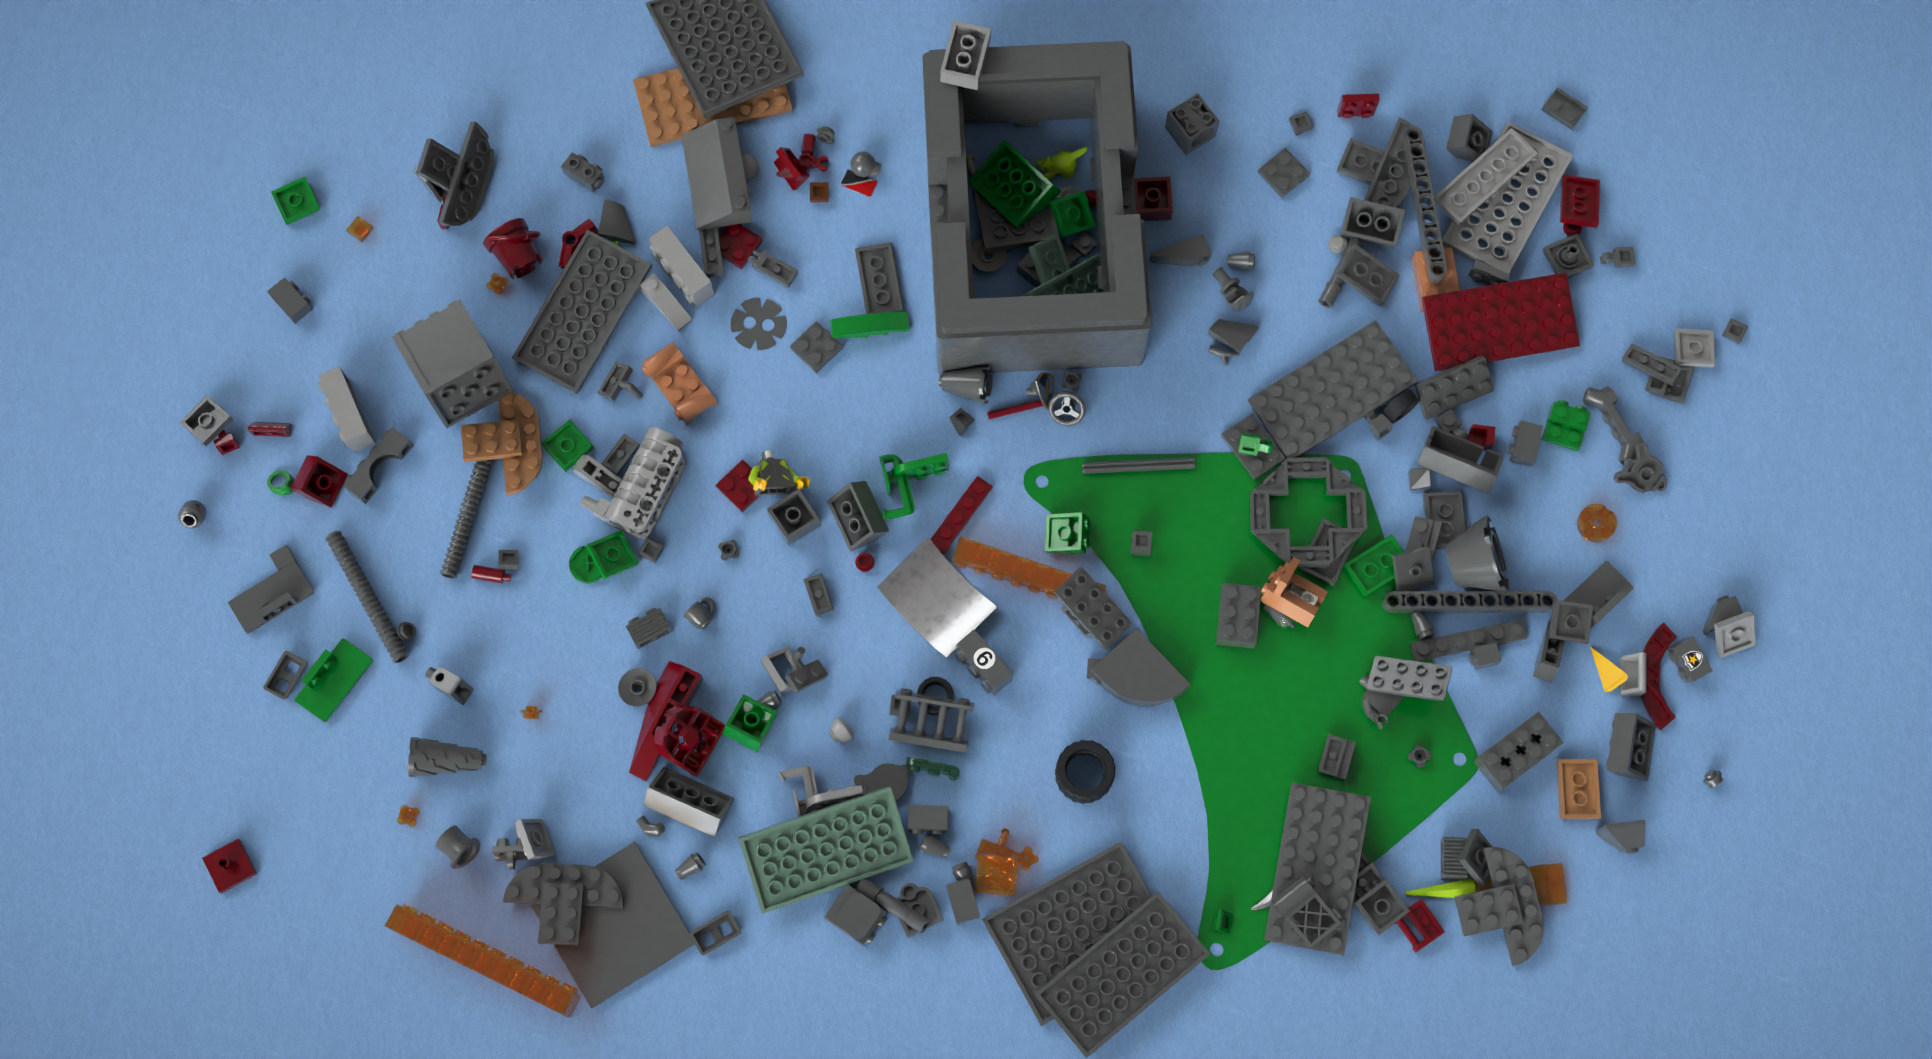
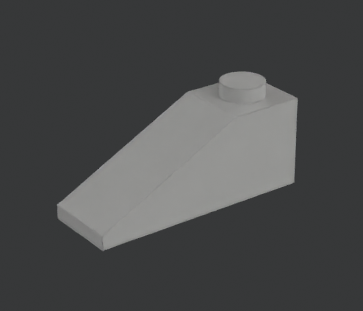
M654 273L640 284L643 295L678 332L692 321L690 315Z
M582 455L571 470L611 498L614 497L622 481L589 455Z

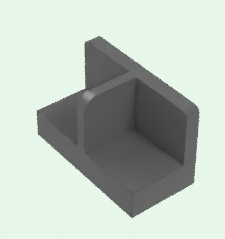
M969 879L946 885L957 926L980 917Z

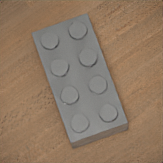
M668 226L649 238L652 256L657 262H661L664 272L668 276H672L674 279L673 283L677 289L683 290L684 297L689 304L693 303L697 308L714 296L711 281Z
M340 366L318 375L321 381L318 382L319 388L326 396V405L333 413L332 419L335 425L338 426L340 430L338 432L342 442H345L346 447H351L354 452L376 444L349 378Z

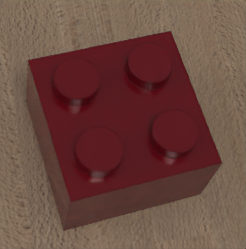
M1170 177L1134 178L1136 214H1140V220H1171L1173 205Z

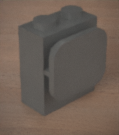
M848 884L824 916L825 920L863 947L866 943L870 945L876 936L874 932L877 927L882 928L888 919L885 917L887 915L885 910Z

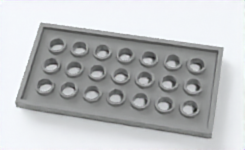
M1510 122L1506 123L1498 139L1512 128L1538 153L1526 165L1528 172L1523 173L1519 171L1485 202L1487 204L1486 209L1479 207L1460 225L1453 220L1442 239L1443 245L1452 247L1453 250L1474 261L1477 259L1507 274L1510 273L1573 157V154ZM1544 160H1551L1553 165L1546 166ZM1542 174L1545 180L1539 181L1535 175ZM1511 181H1518L1520 187H1513ZM1534 189L1537 195L1531 196L1527 190ZM1503 196H1510L1512 202H1505ZM1526 204L1529 210L1523 211L1519 205ZM1500 210L1504 216L1497 217L1494 211ZM1472 216L1477 217L1479 223L1473 224L1469 218ZM1511 219H1518L1520 225L1514 226L1511 223ZM1492 225L1495 227L1496 231L1489 232L1487 231L1486 226ZM1466 231L1470 233L1471 238H1463L1461 232ZM1503 234H1510L1512 240L1506 241L1503 238ZM1478 241H1486L1487 247H1480ZM1499 248L1503 250L1504 255L1498 256L1494 250Z

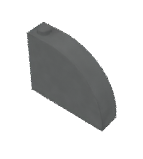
M1137 628L1097 663L1090 672L1092 675L1091 679L1095 684H1100L1111 695L1121 701L1138 706H1155L1170 702L1186 692L1191 685Z

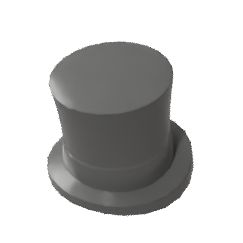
M455 825L448 828L439 837L436 848L451 860L450 866L453 869H457L467 865L476 857L480 849V841L477 838H468Z

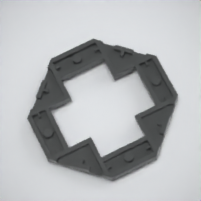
M1326 457L1287 458L1280 467L1263 480V483L1257 489L1255 488L1250 493L1251 533L1285 563H1290L1293 557L1301 560L1297 567H1330L1367 531L1366 492L1351 482V479L1341 470L1336 469ZM1288 478H1326V495H1346L1347 528H1328V546L1290 547V529H1270L1269 496H1288Z

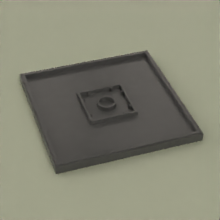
M635 842L594 866L607 872L617 882L623 895L624 908L583 906L579 946L554 945L591 1009L695 945L689 931ZM541 904L531 905L540 920Z

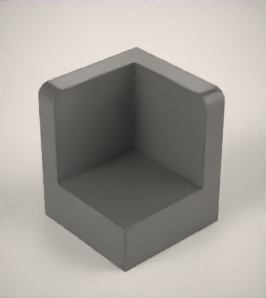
M1133 531L1130 555L1150 556L1152 532Z

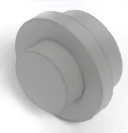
M1340 235L1332 236L1328 242L1329 249L1333 253L1344 252L1347 247L1346 239Z

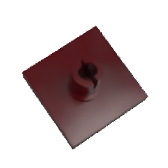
M236 839L202 858L219 893H223L257 875L240 839Z

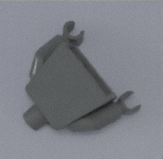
M1366 674L1359 681L1365 689H1367L1369 676ZM1367 690L1361 697L1364 713L1369 719L1377 723L1379 729H1382L1381 722L1389 724L1387 715L1405 696Z

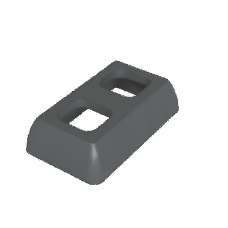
M284 651L263 686L264 690L282 699H287L307 666V661L289 651ZM290 662L300 666L295 675L286 672V667ZM279 679H284L290 683L285 692L275 688Z
M726 911L693 930L690 936L700 954L706 955L740 935L741 930L730 911ZM727 921L732 928V933L722 936L718 926ZM711 932L715 942L705 947L701 936Z

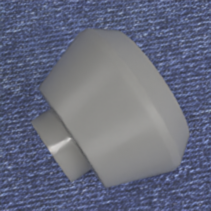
M835 718L829 728L831 731L829 733L830 737L835 743L837 741L843 743L852 740L854 733L842 718Z

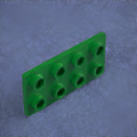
M342 638L332 652L325 649L301 681L306 685L295 698V702L323 722H326L371 665L373 659Z

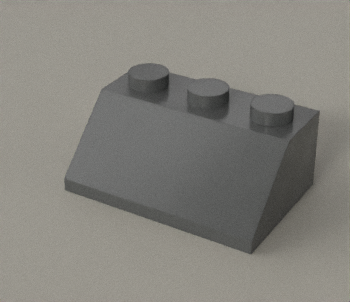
M1350 197L1340 236L1395 248L1405 210Z
M867 481L851 482L827 501L850 551L872 543L889 532Z
M1615 713L1612 723V737L1609 743L1610 751L1607 759V770L1619 776L1648 781L1656 724L1637 713Z

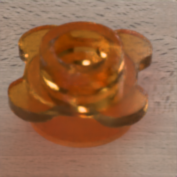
M493 273L486 287L501 294L504 292L506 284H508V279Z
M526 706V709L521 710V712L523 713V718L539 719V713L542 710H537V706Z
M403 805L400 808L397 822L401 825L409 824L410 827H414L417 824L416 817L420 813L419 809Z
M1029 846L1024 847L1021 853L1015 855V859L1024 870L1030 869V866L1039 860L1038 856L1033 854L1032 848Z

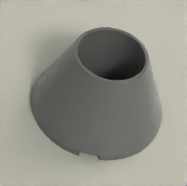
M1484 516L1446 544L1450 570L1455 583L1459 586L1505 592L1509 590L1508 578L1505 579V570L1507 569L1495 527H1490L1489 522H1491V518Z

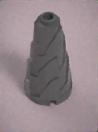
M411 737L409 777L456 773V771H477L482 769V766H486L487 754H483V750L478 748L458 746V744L441 743L438 740Z

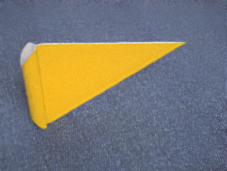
M1590 646L1603 688L1606 692H1611L1628 679V675Z

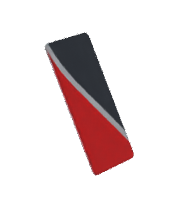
M847 170L841 185L871 197L877 181L868 177H859L853 171Z

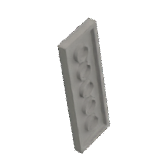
M1511 128L1434 196L1435 203L1460 225L1533 160L1538 153Z

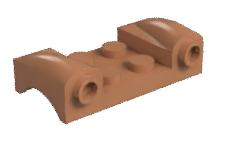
M673 342L642 363L643 367L641 369L647 378H652L675 409V416L679 421L683 420L686 425L690 424L703 411L717 405L715 397L706 385L702 383Z

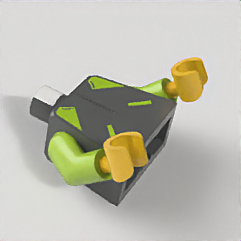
M771 450L761 453L762 460L752 468L748 478L754 486L755 496L789 494L795 488V485L797 489L802 490L803 486L809 488L810 483L808 477L798 476L787 465L786 460L774 459Z

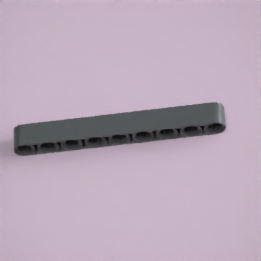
M1411 126L1407 129L1403 139L1427 278L1431 283L1439 284L1445 277L1447 264L1423 133L1419 127ZM1427 237H1433L1435 240H1430ZM1430 254H1436L1438 257H1432ZM1433 271H1439L1441 274H1435Z
M1393 591L1386 595L1382 601V607L1389 613H1415L1417 611H1422V613H1545L1553 608V602L1557 600V596L1550 591ZM1485 598L1490 599L1493 605H1487L1485 603ZM1504 598L1510 599L1512 605L1505 604ZM1523 598L1529 599L1531 601V605H1526L1523 601ZM1543 598L1550 601V606L1543 603ZM1388 599H1394L1397 605H1390ZM1407 599H1413L1416 602V606L1409 605ZM1427 599L1434 600L1435 606L1429 605ZM1446 599H1452L1454 606L1448 605ZM1465 599H1471L1473 601V606L1468 605Z

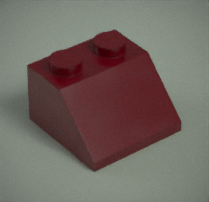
M307 455L290 489L307 499L332 508L348 474L318 456Z

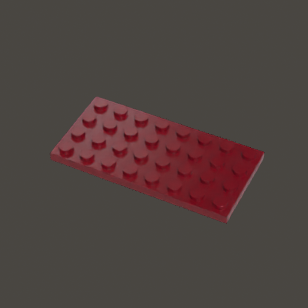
M1567 272L1421 297L1435 372L1451 369L1481 355L1486 358V362H1493L1580 346Z

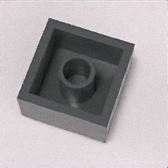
M800 489L767 508L768 516L788 546L821 526L820 519Z

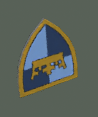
M1043 372L1038 375L1035 382L1031 383L1030 388L1026 390L1027 396L1039 395L1043 406L1047 410L1049 401L1054 396L1055 377L1048 372Z

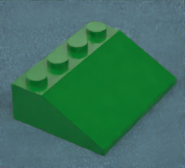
M1005 139L968 181L1016 228L1048 206L1050 201L1061 191Z

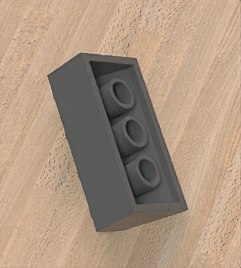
M663 767L648 787L643 806L715 837L722 827L735 798Z

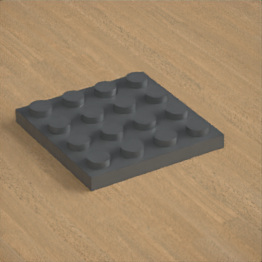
M973 188L985 253L1032 246L1051 235L1058 234L1050 204L1016 228L983 195Z

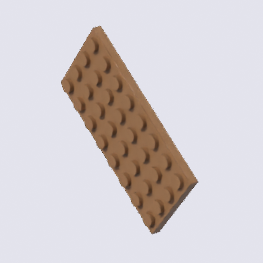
M678 68L633 79L651 147L681 140L683 134L716 119L735 117L736 125L793 111L785 84L703 119Z

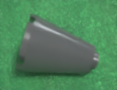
M980 366L944 372L939 377V386L945 392L987 404L988 400H986V397L991 396L993 378L988 370H991V367Z

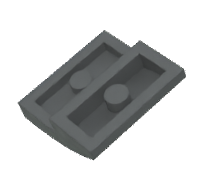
M1661 357V358H1663V359H1665V360H1667V361H1669V362L1675 364V360ZM1679 366L1683 368V371L1673 386L1650 375L1645 391L1683 404L1694 367Z

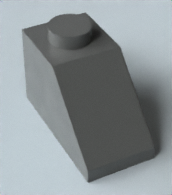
M1726 595L1717 599V603L1712 606L1704 626V634L1714 631L1715 623L1743 613L1736 596L1729 598Z

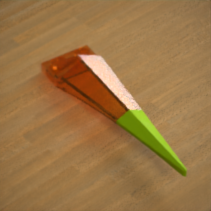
M1562 863L1528 867L1533 877L1539 905L1567 904ZM1489 876L1487 884L1479 886L1471 878L1406 891L1405 894L1454 898V896L1493 887Z

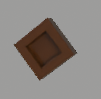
M810 182V203L829 202L828 182Z

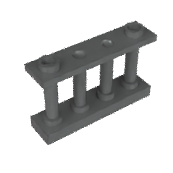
M903 688L901 691L897 690L895 698L901 699L898 724L895 729L891 728L889 740L967 752L968 741H965V738H963L967 710L973 711L975 703H971V700L966 698L953 700L912 693L910 689ZM909 700L921 702L917 729L914 732L906 731L907 729L905 728ZM928 703L940 705L937 728L934 735L926 734L924 731ZM948 707L960 708L956 734L953 738H947L944 735Z

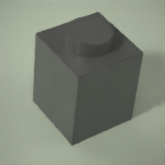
M1497 643L1477 646L1470 651L1469 660L1471 665H1474L1475 670L1496 666L1501 662Z

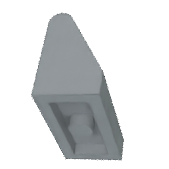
M785 647L761 659L764 668L782 696L791 691L792 688L789 683L785 685L772 662L785 655L793 670H797L792 661L793 653L789 647Z
M1641 652L1621 656L1620 669L1628 675V679L1619 685V696L1640 697L1646 692V653Z

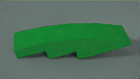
M907 312L872 313L830 320L832 338H868L870 335H888L890 332H908L910 330Z

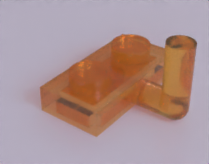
M1004 828L1001 831L997 844L982 838L975 858L1012 872L1019 853L1005 847L1009 837V830Z

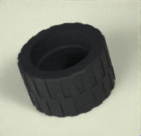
M1091 740L1073 742L1059 755L1055 769L1056 784H1058L1059 790L1064 796L1073 802L1085 804L1100 800L1109 792L1114 781L1116 769L1114 759L1107 748L1105 749L1100 743ZM1077 755H1091L1102 764L1104 771L1103 779L1095 788L1090 790L1079 789L1068 780L1066 773L1068 763Z

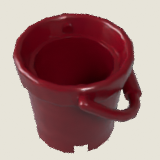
M524 218L512 219L500 225L489 233L483 241L487 251L494 254L512 279H514V275L517 278H521L536 269L534 266L536 262L539 265L543 262V258L532 240L538 238L541 232L528 231L529 227Z

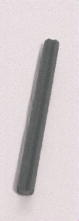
M1195 458L1085 462L1082 464V472L1089 474L1195 468Z

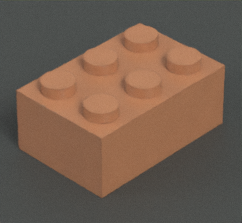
M1452 247L1444 248L1447 272L1443 281L1439 284H1433L1428 280L1423 252L1415 251L1411 262L1420 312L1424 311L1421 297L1460 290ZM1430 254L1432 257H1438L1436 254ZM1433 271L1435 274H1441L1439 271Z

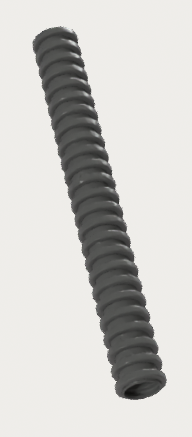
M494 459L476 461L477 463L473 466L475 469L472 470L473 475H470L471 480L468 482L470 485L466 488L468 491L465 492L466 497L463 498L464 502L459 510L461 513L458 514L459 519L456 520L457 525L454 526L455 531L452 532L454 536L451 537L452 542H449L450 547L447 548L448 553L445 555L447 558L444 559L443 562L445 564L442 565L443 570L440 571L442 576L452 579L457 578L456 572H459L458 567L461 566L459 562L463 559L461 556L464 555L463 550L466 549L465 544L468 543L467 539L470 537L468 534L471 533L470 527H473L472 522L475 521L474 516L477 514L475 511L478 510L477 505H480L479 500H481V494L484 492L482 489L485 488L484 483L487 482L486 477L489 476L488 472L491 470L489 466H492L491 461Z
M334 531L328 534L325 540L329 542L328 545L331 547V551L334 552V556L337 557L336 560L340 562V567H343L342 570L345 572V576L348 577L347 580L351 582L350 585L354 587V592H357L356 596L362 602L361 605L365 607V612H368L367 616L371 617V622H374L373 626L376 627V632H379L378 636L382 637L381 641L384 643L385 648H387V652L390 653V657L393 658L392 661L394 663L404 661L409 656V653L405 652L406 648L403 646V642L400 641L401 639L397 636V632L394 631L395 628L392 626V622L389 621V617L386 616L387 613L383 611V606H380V601H377L378 597L372 591L373 588L369 586V581H366L367 577L363 576L364 572L358 566V561H355V556H352L353 552L347 546L348 543L344 541L345 538L342 536V532Z

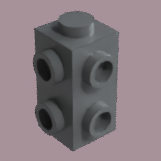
M572 152L561 166L565 175L593 193L604 183L603 170L596 164L588 163L587 159L580 154L577 156Z

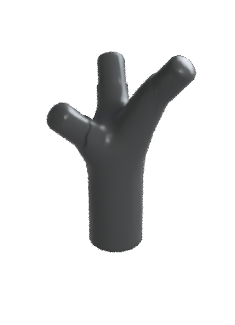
M1212 345L1208 351L1219 356L1225 366L1228 365L1226 357L1239 356L1238 352L1224 351Z

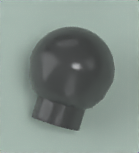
M862 151L852 157L850 166L853 173L859 177H868L869 175L877 177L881 163L876 162L874 157L868 152Z

